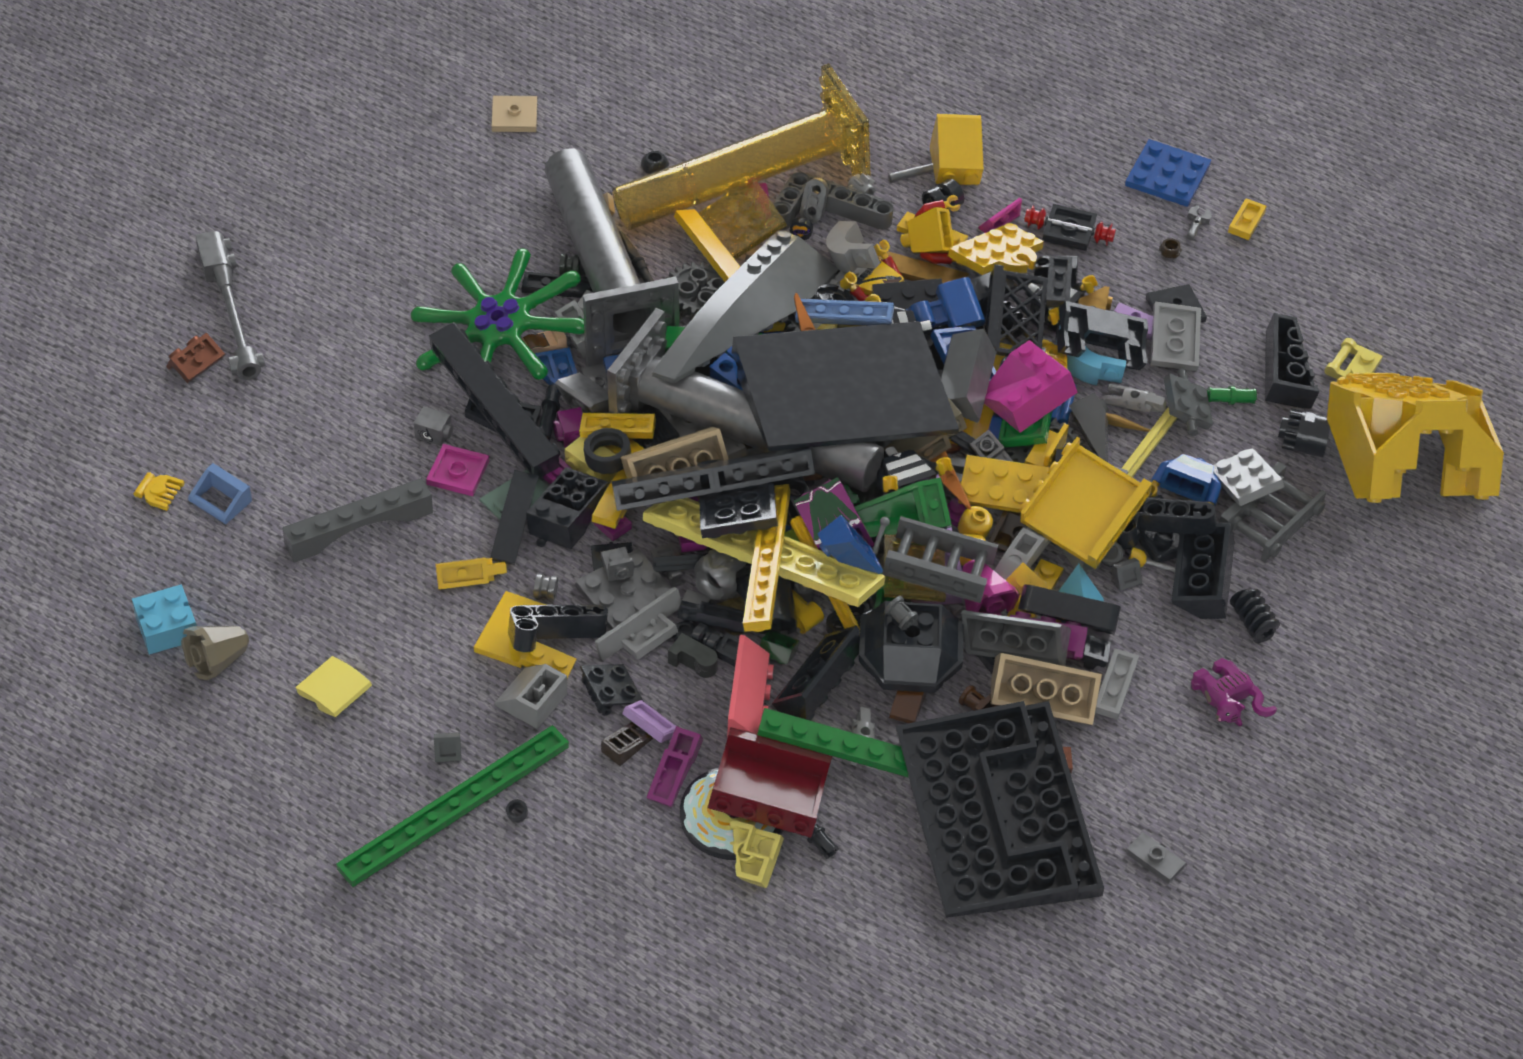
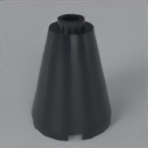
M778 576L771 629L756 633L767 634L770 630L781 633V631L788 630V634H791L797 630L798 623L791 581L789 579Z

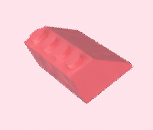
M745 635L739 636L728 715L727 738L730 728L757 735L764 708L768 709L769 707L764 706V701H770L771 685H767V679H773L774 664H769L770 653Z

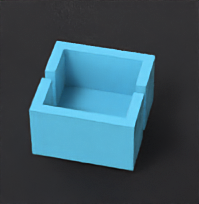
M182 584L132 598L135 617L149 655L180 646L182 638L187 636V634H183L184 629L196 626V621Z

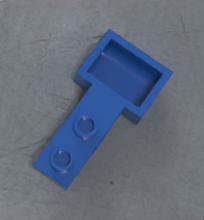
M969 277L938 285L936 290L937 301L930 303L929 301H920L906 309L914 312L916 322L930 320L932 328L945 324L948 325V328L975 326L976 328L983 326L986 322Z

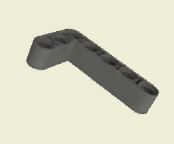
M795 172L790 176L771 207L773 228L785 230L791 226L792 221L800 211L806 183L813 178L819 177L804 172ZM825 180L829 187L825 211L877 229L890 228L894 210L891 202ZM816 185L815 189L817 192L820 193L821 188L818 185Z

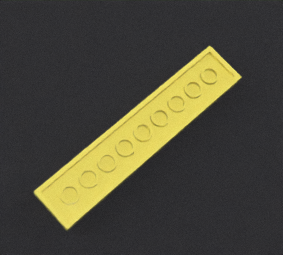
M683 498L656 503L643 512V521L655 527L665 529L677 536L685 537L695 541L697 544L715 549L717 552L737 558L739 561L752 564L757 530L747 531L743 534L733 533L722 535L718 538L702 539L700 504L697 501ZM784 536L779 576L784 579L792 580L802 584L804 587L812 588L824 593L826 596L834 597L856 607H859L884 585L885 576L882 574L840 563L832 555L828 557L821 550Z

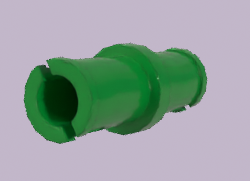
M1229 386L1228 388L1208 387L1207 390L1209 402H1228V405H1234L1235 403L1255 404L1257 400L1255 388L1237 389L1235 386Z

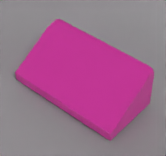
M1019 197L978 228L987 233L990 230L1012 222L1020 216L1022 199Z

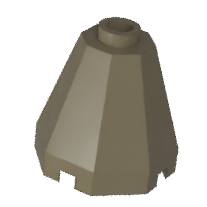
M192 626L184 629L183 634H187V636L181 640L187 665L190 668L195 665L199 672L194 674L198 679L209 680L218 676L246 651L249 643L247 632L241 629L240 626Z

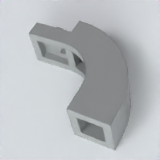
M838 221L826 238V245L834 264L843 272H854L857 268H876L880 264L873 244H862L864 238L856 221Z

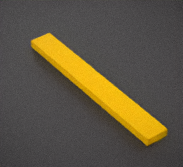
M695 209L676 210L674 215L676 221L723 281L726 282L740 268L739 264ZM776 322L773 324L772 329L763 332L783 331L786 324L785 322Z

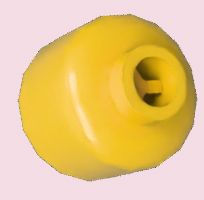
M971 506V510L966 509L958 522V531L960 534H979L986 539L992 528L993 518L988 510L983 507Z

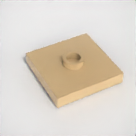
M493 96L492 132H536L537 96Z

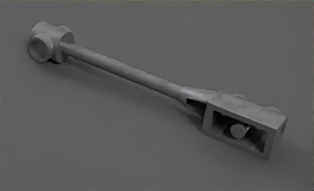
M217 231L196 234L197 250L206 282L216 281L223 293L238 347L234 351L233 356L228 357L232 376L238 375L243 380L254 379L261 373V367H265L262 353L257 354L253 347L247 346L231 290L233 268H237L235 255H229L228 253L232 252L230 238L224 239L223 234Z

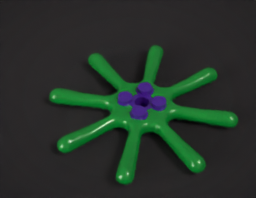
M520 248L514 254L504 289L499 294L490 296L485 294L468 268L463 263H457L452 267L451 273L477 302L475 307L467 311L417 306L411 311V319L415 322H454L455 324L467 325L468 328L465 332L469 342H479L482 344L480 352L485 362L489 361L491 363L493 353L498 346L510 345L533 378L541 380L548 375V369L521 339L522 333L533 329L584 334V319L538 317L530 315V311L537 305L575 287L580 283L581 276L576 271H568L529 296L515 297L516 290L531 257V253L527 249ZM432 350L423 353L416 360L417 368L422 371L431 369L440 363Z

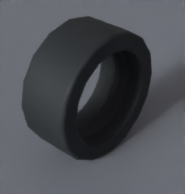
M602 428L588 435L584 441V456L591 470L600 474H613L624 469L621 457L631 454L630 441L625 433L614 428ZM605 445H614L621 448L620 452L610 457H601L594 454L595 450Z

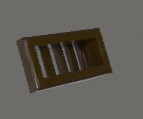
M630 722L601 741V752L621 766L649 743L653 737L647 732L641 735L635 730L639 726ZM632 733L638 739H633L629 734ZM625 738L630 743L627 744L623 741V739Z

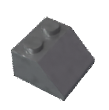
M579 372L556 381L557 388L566 403L571 407H581L582 413H609L608 387L606 389L600 387V383L590 375L586 377Z

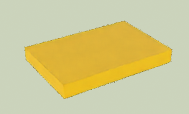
M505 591L474 645V652L521 668L522 665L518 662L522 652L513 648L508 635L510 609L518 605L546 604Z

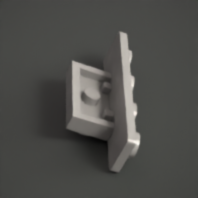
M676 587L671 588L595 641L599 658L605 660L624 648L639 660L678 633L677 626L667 617L679 609L682 601L679 590Z

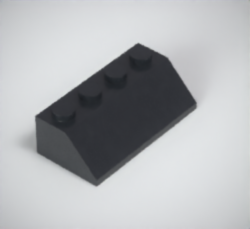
M1217 523L1216 531L1209 535L1180 534L1171 601L1175 606L1200 619H1226L1235 545L1231 523Z
M855 625L824 636L773 701L772 705L778 712L809 721L814 718V711L827 701V695L831 689H834L841 683V676L854 666V660L859 654V628Z

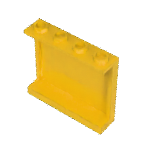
M1076 437L1073 443L1068 442L1061 453L1063 455L1058 462L1054 461L1047 472L1049 474L1047 478L1037 483L1033 491L1035 494L1030 500L1026 499L1019 509L1021 512L1020 522L1096 569L1151 494L1152 483L1145 478L1140 483L1080 446V438Z

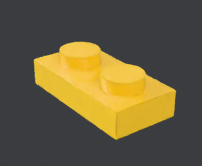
M1246 198L1231 222L1228 233L1249 240L1265 214L1267 206Z
M536 641L535 650L532 652H522L518 663L526 667L547 664L567 675L568 679L576 658Z

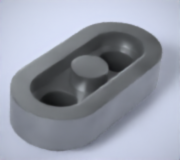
M813 178L806 183L800 215L811 223L821 220L824 215L829 187L825 180ZM816 185H818L821 188L820 193L816 191ZM811 207L816 209V214L811 212Z

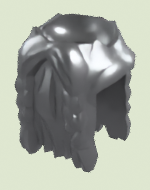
M712 549L707 555L701 557L694 567L696 586L699 592L710 599L726 600L733 598L737 594L736 578L751 574V569L746 570L745 565L747 562L739 561L737 558Z

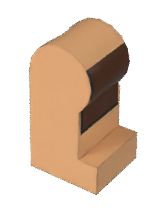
M544 331L537 335L528 334L522 338L533 353L567 348V337L563 332Z

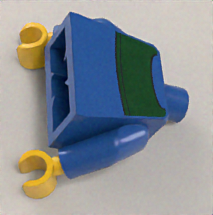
M1182 454L1176 459L1163 461L1151 478V497L1158 496L1157 487L1160 486L1163 489L1194 501L1208 502L1216 506L1221 491V483L1218 477L1213 474L1214 466L1212 464L1206 463L1202 458H1193Z

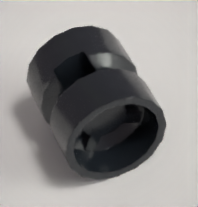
M947 179L938 184V186L924 191L921 199L924 205L939 200L945 202L949 196L955 195L958 197V200L951 201L950 205L955 206L959 204L961 206L965 198L960 185L954 179Z

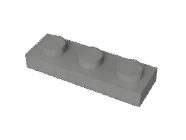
M1114 649L1098 694L1095 713L1118 720L1138 663L1139 655Z

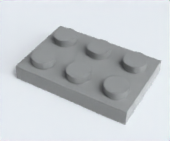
M1162 302L1154 303L1150 365L1190 371L1198 370L1201 308Z
M1253 448L1243 450L1239 454L1220 460L1213 465V474L1218 477L1223 489L1239 506L1284 487L1282 478Z

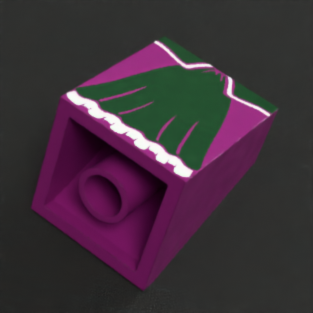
M838 477L826 481L822 486L811 492H806L800 498L794 500L818 550H821L819 545L822 543L818 533L840 515L846 519L871 548L874 547L867 529Z

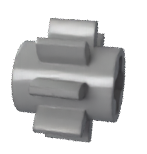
M864 173L861 175L856 174L849 180L848 187L873 196L875 188L872 185L875 183V180Z

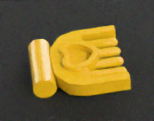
M148 472L133 494L138 498H143L145 495L146 503L167 511L171 501L164 499V497L173 500L174 496L168 493L177 494V491L167 487L180 490L185 484L183 480L168 475L155 477L154 474Z

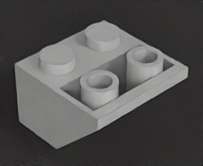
M547 664L526 667L496 700L495 706L538 729L567 695V675Z

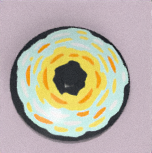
M715 768L698 776L686 788L680 803V823L689 841L702 852L720 859L736 860V855L733 852V830L730 828L731 819L751 824L757 829L779 835L782 834L783 830L707 808L719 769Z

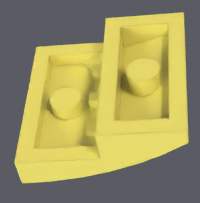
M332 656L295 688L300 696L315 702L320 711L336 717L368 690L372 684L356 669Z

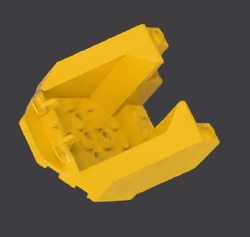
M1348 373L1346 377L1337 379V382H1331L1327 421L1355 498H1367L1368 502L1381 503L1382 499L1400 497L1403 473H1406V469L1417 468L1420 433L1432 434V430H1438L1445 448L1440 488L1441 496L1474 495V498L1488 500L1489 496H1499L1504 452L1483 404V390L1453 380H1447L1446 384L1433 383V378L1413 376L1412 378L1397 373Z

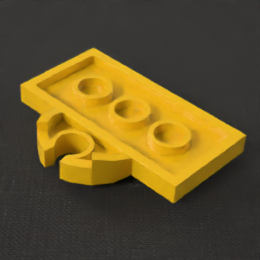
M1007 223L949 248L948 256L981 275L991 272L994 264L1004 266L1003 270L1027 273L1028 268L1031 270L1035 268L1037 258L1035 252L1042 250L1044 241L1035 237L1034 234L1027 233L1018 228L1015 224Z

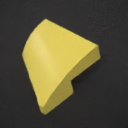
M731 819L730 828L733 830L734 838L733 852L736 855V876L751 884L767 888L784 840L783 836Z

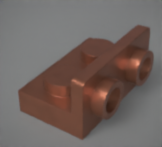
M206 332L201 337L196 335L187 342V347L183 350L178 348L169 355L170 360L166 367L169 370L174 367L180 376L189 383L221 360L225 353Z

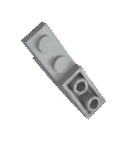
M1023 527L994 571L1006 580L1022 562L1031 569L1033 563L1051 541L1031 528L1027 527L1026 529Z

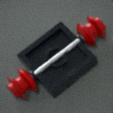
M1053 204L1049 216H1046L1044 208L1040 211H1035L1033 205L1031 209H1027L1024 222L1028 223V228L1035 224L1037 225V230L1041 229L1045 223L1046 227L1042 241L1087 251L1091 236L1094 235L1097 244L1100 240H1104L1106 246H1108L1109 242L1114 241L1116 229L1112 228V223L1109 227H1105L1103 221H1101L1094 227L1097 219L1096 213Z

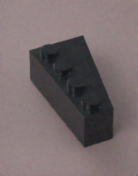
M1274 313L1266 329L1265 401L1312 409L1319 394V388L1313 380L1315 375L1313 369L1309 367V356L1302 344L1304 339L1297 317Z

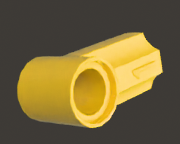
M792 589L798 623L797 627L801 630V634H805L824 620V614L815 602H806Z

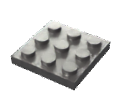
M639 548L628 554L629 558L632 557L634 561V575L632 577L609 581L603 566L575 581V587L589 604L602 605L608 609L607 626L610 630L671 589L659 572L653 570L652 564Z

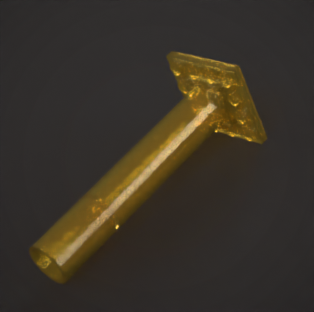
M829 63L821 66V76L819 77L822 86L820 97L823 108H821V111L613 187L612 195L616 210L624 226L630 231L675 214L676 210H686L838 152L841 154L843 163L850 166L852 176L864 173L871 177L869 120Z

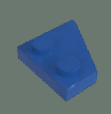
M570 347L534 353L548 369V375L543 379L548 385L555 384L558 379L577 373Z

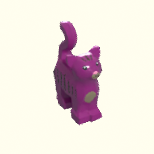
M1220 658L1213 663L1212 670L1223 676L1217 680L1204 668L1193 673L1191 688L1193 690H1200L1207 702L1217 709L1216 719L1219 722H1234L1238 726H1242L1240 717L1241 711L1245 709V706L1238 701L1248 696L1254 697L1251 705L1257 715L1266 718L1271 717L1277 711L1275 706L1267 708L1262 706L1264 695L1261 690L1253 684L1249 675L1242 672L1231 660L1228 661Z

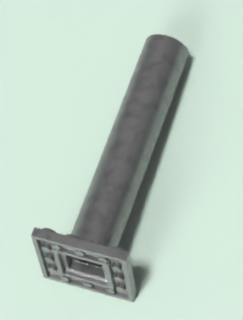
M563 149L553 154L546 162L544 171L593 293L583 295L586 367L603 364L604 357L618 355L624 350L656 308L665 311L667 326H679V282L676 277L640 284L587 156L577 149Z
M656 308L607 370L609 413L640 414L643 412L645 404H648L704 428H719L722 435L765 453L772 452L767 451L742 390L698 372H694L676 383L652 376V372L665 355L667 340L665 339L667 326L665 311ZM872 442L810 447L815 473L832 480L838 477L842 484H848L849 487L863 493L867 492L875 482L877 471L881 468V462L884 457V448Z

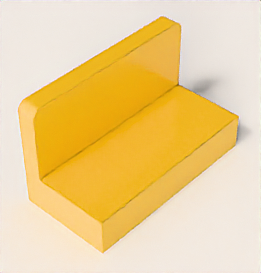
M1064 423L1059 433L1049 430L1047 443L1035 444L1027 456L1025 464L1050 467L1055 461L1056 449H1063L1066 444L1069 425Z

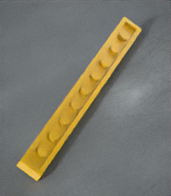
M789 484L775 485L778 526L768 530H757L743 618L744 632H762L771 629L790 499Z

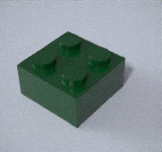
M770 630L762 638L760 647L770 653L769 659L777 660L780 664H788L796 655L800 640Z

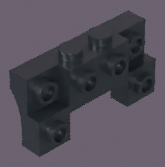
M1065 301L1058 308L1060 329L1056 332L1058 353L1080 357L1086 351V343L1118 350L1119 359L1126 360L1125 368L1141 370L1147 364V319Z

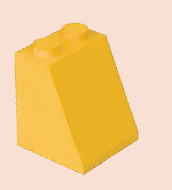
M937 114L929 146L935 183L940 184L947 179H954L959 185L980 184L984 170L981 115Z

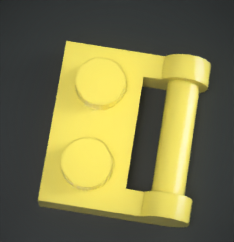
M1345 338L1341 344L1340 351L1334 360L1328 363L1324 372L1335 379L1346 377L1348 373H1374L1383 356L1357 345L1352 338ZM1348 354H1354L1355 357L1345 371L1341 370L1340 366Z

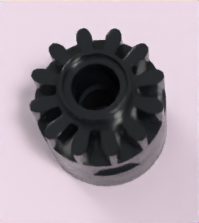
M1291 408L1289 418L1282 417L1278 438L1284 439L1282 449L1323 458L1330 433L1327 416Z

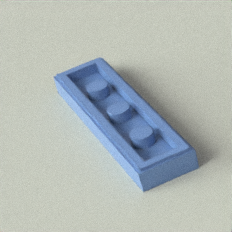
M801 299L812 323L867 326L892 324L894 303ZM796 311V316H795V318H796V322L799 323L798 315H797V311Z

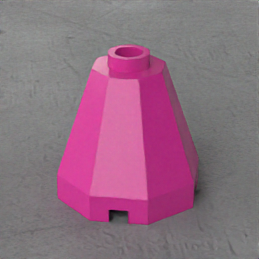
M975 560L967 562L962 571L971 574ZM984 564L981 577L987 578V583L981 603L964 599L966 611L1002 616L1000 612L1006 609L1009 612L1014 609L1020 595L1014 586L987 564Z

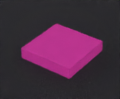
M443 444L426 478V484L473 496L490 461L489 455Z

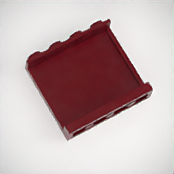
M730 728L707 808L811 838L818 817L817 813L832 756Z

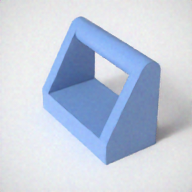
M212 463L204 471L191 491L188 501L222 523L227 524L252 502L250 486ZM213 486L233 500L224 512L200 496Z

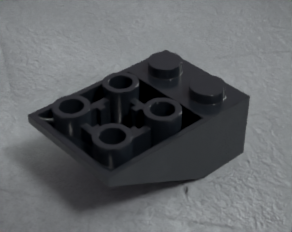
M566 467L526 512L529 534L572 549L585 534L592 519V514L602 498L608 482Z

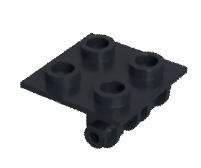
M624 664L580 666L583 672L581 681L586 686L591 700L595 702L598 713H602L603 716H607L612 712L611 708L613 705H630L640 700L643 701Z

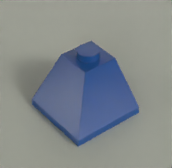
M842 515L818 533L822 542L819 546L828 557L832 555L840 563L877 574L883 572L872 548Z

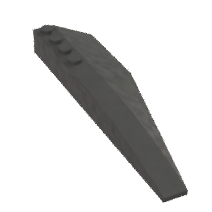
M778 230L697 312L656 366L652 376L676 383L694 373L695 367H704L710 364L711 358L715 356L719 358L722 354L726 353V350L732 346L733 337L758 335L760 331L772 329L773 324L776 322L783 323L788 320V315H796L795 293L799 295L800 299H814L818 288L821 285L828 284L839 273V269L799 236L793 235L788 231Z

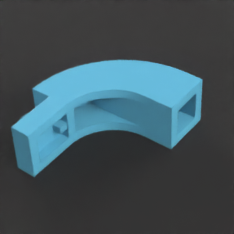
M1086 346V351L1080 357L1067 355V370L1081 381L1096 386L1098 379L1117 383L1122 382L1126 360L1098 355L1090 351Z

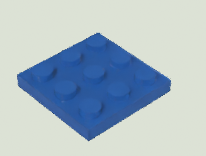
M1149 139L1127 177L1125 186L1188 207L1210 167L1211 159Z

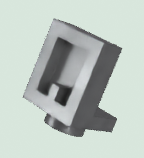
M626 547L601 552V559L609 581L623 580L634 575V561L632 557L629 558Z

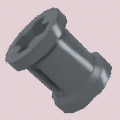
M902 596L893 599L884 610L887 615H891L899 623L902 631L909 628L919 617L915 611L912 612L904 603Z

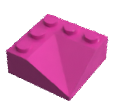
M1029 340L1009 354L989 381L984 404L1018 432H1022L1078 392L1071 372Z

